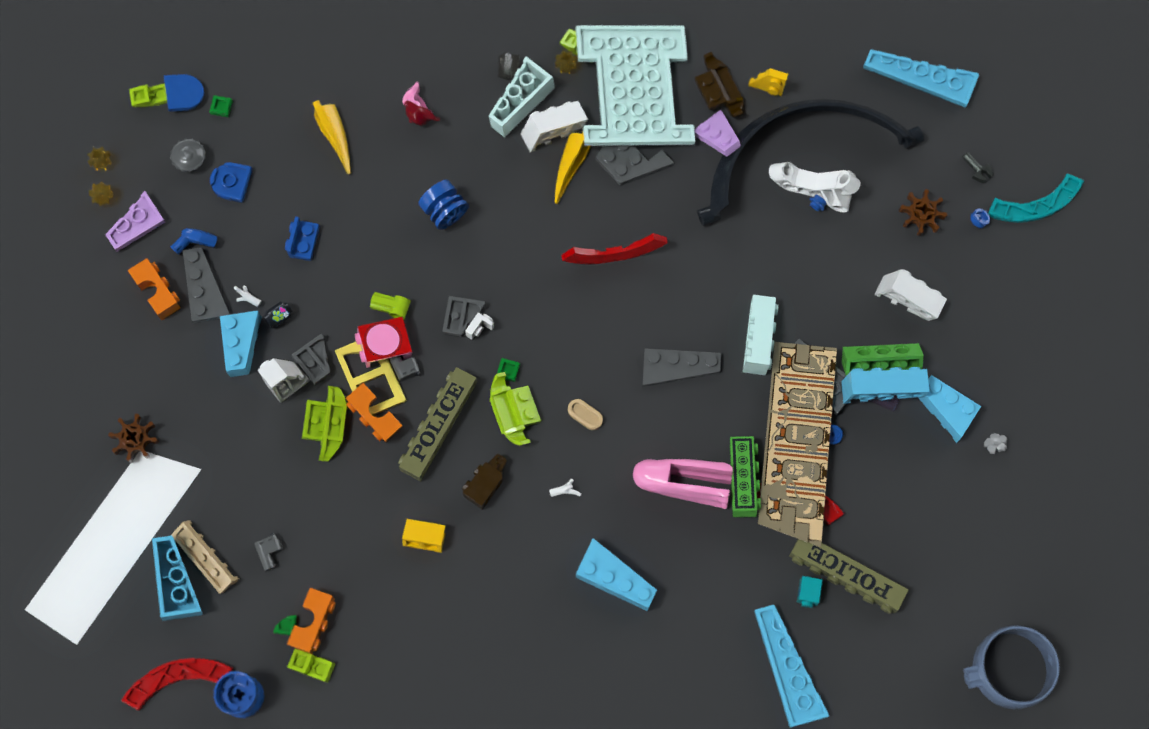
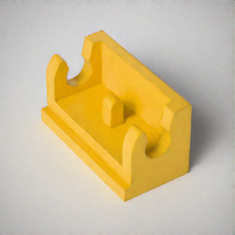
M407 519L402 537L403 546L442 553L446 526Z

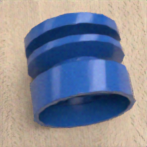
M442 180L433 185L423 194L418 202L425 214L431 215L430 220L435 223L439 230L445 229L457 222L469 208V204L463 200L462 195H456L457 189L449 180Z
M240 671L229 672L217 681L214 688V700L223 712L237 718H248L261 708L264 701V691L261 684L248 674ZM241 692L245 693V696H242V700L238 699L241 696Z

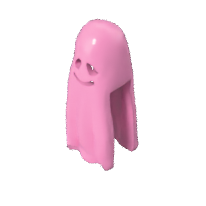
M648 459L636 464L633 470V479L639 488L649 492L727 509L729 490L672 483L670 480L671 475L731 485L733 467L724 462L695 459Z

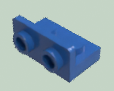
M295 216L294 222H291L289 227L290 239H287L285 243V250H287L289 257L307 261L312 260L320 228L319 224L301 221L299 217Z

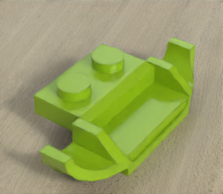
M505 372L498 373L493 379L489 400L501 434H504L509 441L516 445L528 444L530 440L526 439L523 430L526 426L538 424L541 421L529 386L511 389L510 386H506Z
M328 386L326 402L306 401L302 439L321 442L319 461L328 462L343 441L347 406L343 392L339 387Z

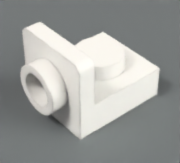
M477 313L465 330L466 337L471 340L475 336L478 337L484 328L482 325L492 331L494 329L493 319L486 314L481 315Z

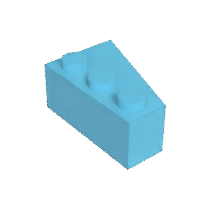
M259 311L220 316L225 367L230 377L248 375L250 373L255 342L262 319Z
M931 375L928 378L929 393L924 397L918 398L931 414L936 416L941 422L942 427L947 429L957 443L981 406Z

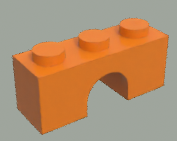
M146 258L128 270L141 291L147 287H157L155 295L148 299V302L161 321L180 309L177 303L180 299L174 291L170 293L168 290L170 284L165 277L160 278L158 275L160 270L155 262L150 263Z
M362 383L346 397L348 401L346 406L353 413L357 411L361 415L359 420L366 427L369 425L374 430L372 434L379 442L383 440L386 443L403 426L390 411L379 418L370 414V405L377 398Z
M313 588L309 589L303 607L313 612L314 621L306 628L295 625L287 645L309 654H313V651L318 650L321 642L319 640L320 634L325 632L328 625L326 620L328 614H332L336 602H334L335 598L332 595Z

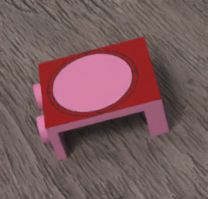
M403 316L358 326L355 340L357 345H361L362 351H359L361 362H365L366 368L370 367L371 362L403 355V359L411 358L412 349Z

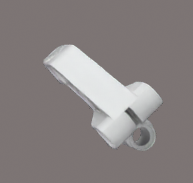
M791 162L772 164L769 168L770 178L784 189L812 197L817 194L825 199L829 207L838 212H848L852 194L858 191L861 184L856 175L849 170L815 173L799 169Z

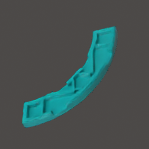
M1067 173L1061 184L1051 194L1030 203L1019 204L995 198L988 212L989 217L1006 222H1031L1044 219L1065 207L1080 190L1084 180Z

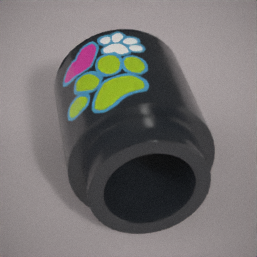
M280 301L268 309L263 317L272 328L291 318L290 313L293 311L287 302L283 304Z

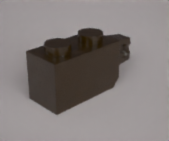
M497 453L488 463L485 462L483 466L480 464L474 472L475 477L472 481L468 480L463 486V497L483 510L503 483L502 471L507 463V459Z

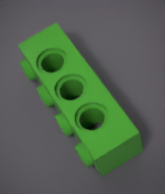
M919 343L843 347L842 366L845 375H848L850 371L857 368H862L863 371H871L873 368L890 370L895 367H900L902 370H909L911 367L923 369L924 355Z

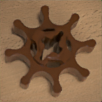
M928 189L924 190L922 199H917L910 192L907 199L911 201L912 205H901L899 212H905L910 216V219L905 220L903 227H907L911 223L916 224L919 229L917 232L918 236H921L924 226L931 227L933 232L936 233L939 226L935 223L934 219L945 220L947 216L946 212H939L936 206L942 203L943 198L940 197L937 201H930L928 199Z
M139 414L134 415L135 420L130 425L125 424L124 420L119 418L118 422L122 425V430L117 434L112 432L108 434L111 439H119V445L113 448L112 452L118 455L122 450H127L126 460L129 463L133 462V455L136 452H142L143 456L148 459L150 455L145 451L146 445L149 443H159L157 438L148 437V432L155 428V424L150 421L146 426H140L141 416ZM130 433L135 436L137 444L132 441Z

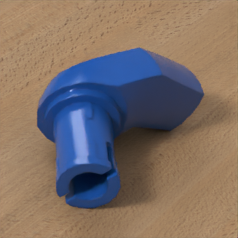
M185 228L181 231L182 235L170 246L178 255L190 243L214 248L217 236L202 230Z

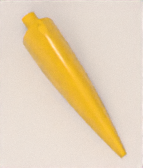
M317 100L313 102L315 108L314 117L321 132L333 146L349 175L350 158L348 144L335 104L322 106L320 101Z
M583 132L582 134L571 133L567 140L557 176L555 189L556 204L560 201L569 182L586 159L591 145L584 146Z

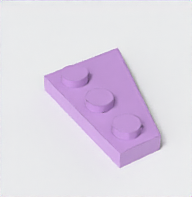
M721 110L694 129L695 137L725 156L730 155L741 146L739 139Z
M145 191L140 195L141 198L135 204H132L126 215L120 218L106 234L116 252L165 223Z

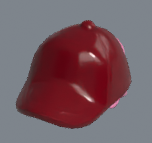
M416 82L403 97V104L406 107V116L409 122L423 126L431 120L440 121L439 117L434 116L432 111L427 109L425 102L418 95L420 87L419 83Z

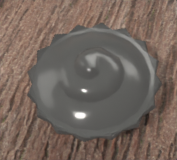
M185 138L183 141H178L177 144L173 145V149L170 151V159L176 169L182 172H190L203 164L206 151L199 141H195L193 138Z

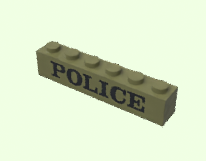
M457 367L454 372L450 371L448 374L446 386L440 388L437 394L438 400L435 405L431 404L429 407L427 419L421 421L417 429L419 433L416 438L412 437L408 444V452L403 454L398 462L401 472L420 482L477 384L476 377Z
M798 539L789 555L794 563L810 567L809 570L814 574H823L828 577L827 580L829 582L845 586V590L849 593H858L863 596L862 599L864 601L880 605V609L889 614L892 612L896 613L899 610L908 592V589L823 543L819 547Z

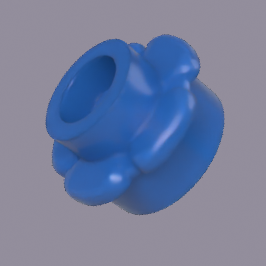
M815 194L813 198H810V206L814 210L823 211L825 209L824 207L827 203L822 197Z

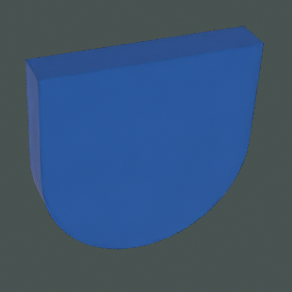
M186 74L164 75L168 112L192 110L203 100L204 89L197 78Z
M227 162L215 168L210 176V184L214 193L220 198L243 203L253 170L252 167Z

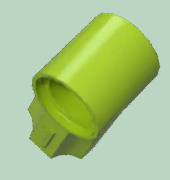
M374 292L371 298L370 309L388 313L394 318L403 316V320H405L411 301L402 296L392 297Z

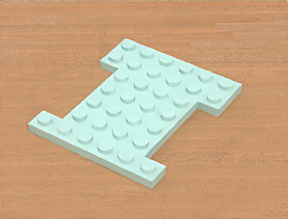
M576 26L578 62H596L601 125H584V146L694 145V125H675L670 62H686L687 60L684 26Z

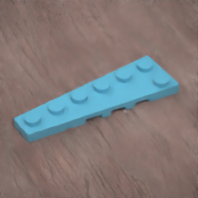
M870 50L863 66L867 70L965 108L979 76L978 73L961 69H948L943 65H930L925 61H912L907 57H899L875 50Z
M771 605L754 610L789 727L829 717L775 606Z

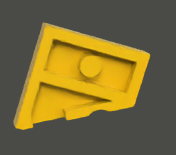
M770 68L765 73L758 74L757 79L750 78L748 86L767 91L771 95L782 96L788 74Z

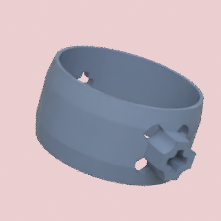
M1007 626L994 631L981 641L975 651L973 666L963 669L964 679L969 689L978 687L982 694L993 703L1008 709H1023L1040 703L1054 689L1059 675L1058 656L1052 644L1041 633L1023 626ZM997 635H1020L1031 641L1044 658L1046 680L1041 692L1030 702H1015L1001 696L994 690L986 677L984 670L985 652L989 643Z

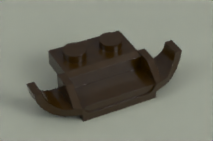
M713 52L704 54V62L708 72L695 76L694 80L709 110L725 105L733 118L743 114V96H741L728 71V67L722 61L715 58Z

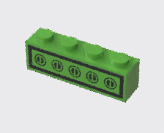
M754 436L730 437V466L733 467L731 476L733 517H756L757 510H761L760 498L756 496V491H760V482L756 480L755 473H759V462L755 461V455H758V443H754Z

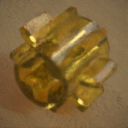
M562 50L560 55L556 54L557 61L555 62V67H560V73L564 71L570 74L572 68L576 69L577 64L575 62H577V56L573 57L572 51L565 52Z
M103 146L100 149L93 147L91 153L87 154L90 158L88 161L89 165H94L96 170L99 168L106 170V166L112 163L109 159L111 156L110 152H105Z
M102 181L97 185L93 184V190H89L92 203L96 202L100 206L105 203L110 204L109 198H113V192L110 191L111 186H106Z

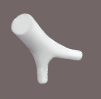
M237 286L234 287L242 296L236 299L237 302L248 301L256 307L260 306L262 301L251 295L246 286H243V290Z
M570 479L563 486L549 489L551 497L561 494L581 496V493L571 489L573 487L571 485L574 482L573 479Z

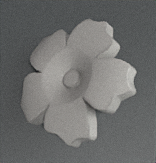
M994 433L984 441V447H987L990 454H995L997 450L999 452L1005 451L1007 448L1005 444L1008 439L1005 435L1000 436Z

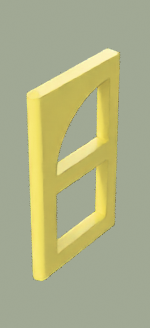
M353 342L335 350L352 392L362 383L369 382L383 375L386 376L394 397L370 407L369 412L372 416L407 401L389 359L377 361L381 367L352 378L343 356L359 354V351H362L361 345Z

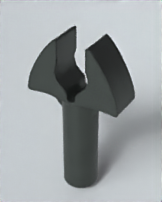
M969 153L963 155L966 162L975 170L972 179L980 183H986L987 180L981 173H985L991 179L992 170L989 163L986 166H981Z

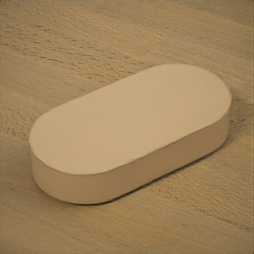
M580 399L572 400L569 403L568 414L570 417L589 430H597L601 427L603 417L600 412Z

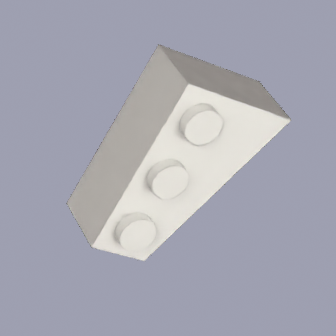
M578 101L566 102L556 108L553 106L546 111L533 112L529 116L521 136L529 151L532 152L536 150L535 147L544 142L546 145L550 144V139L559 135L563 138L582 129L588 118Z
M898 270L884 275L874 294L878 297L882 294L892 299L891 303L894 305L898 302L907 306V311L927 321L939 317L947 300L939 291L929 288L924 281L915 279L906 270Z
M273 358L270 361L263 362L260 365V369H258L265 384L280 403L310 381L298 364L292 361Z

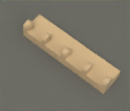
M190 520L182 522L171 536H173L174 540L219 594L224 593L239 580L238 577H234L227 569L228 565L218 559L214 554L216 551L208 547L202 539V534H198L193 529Z

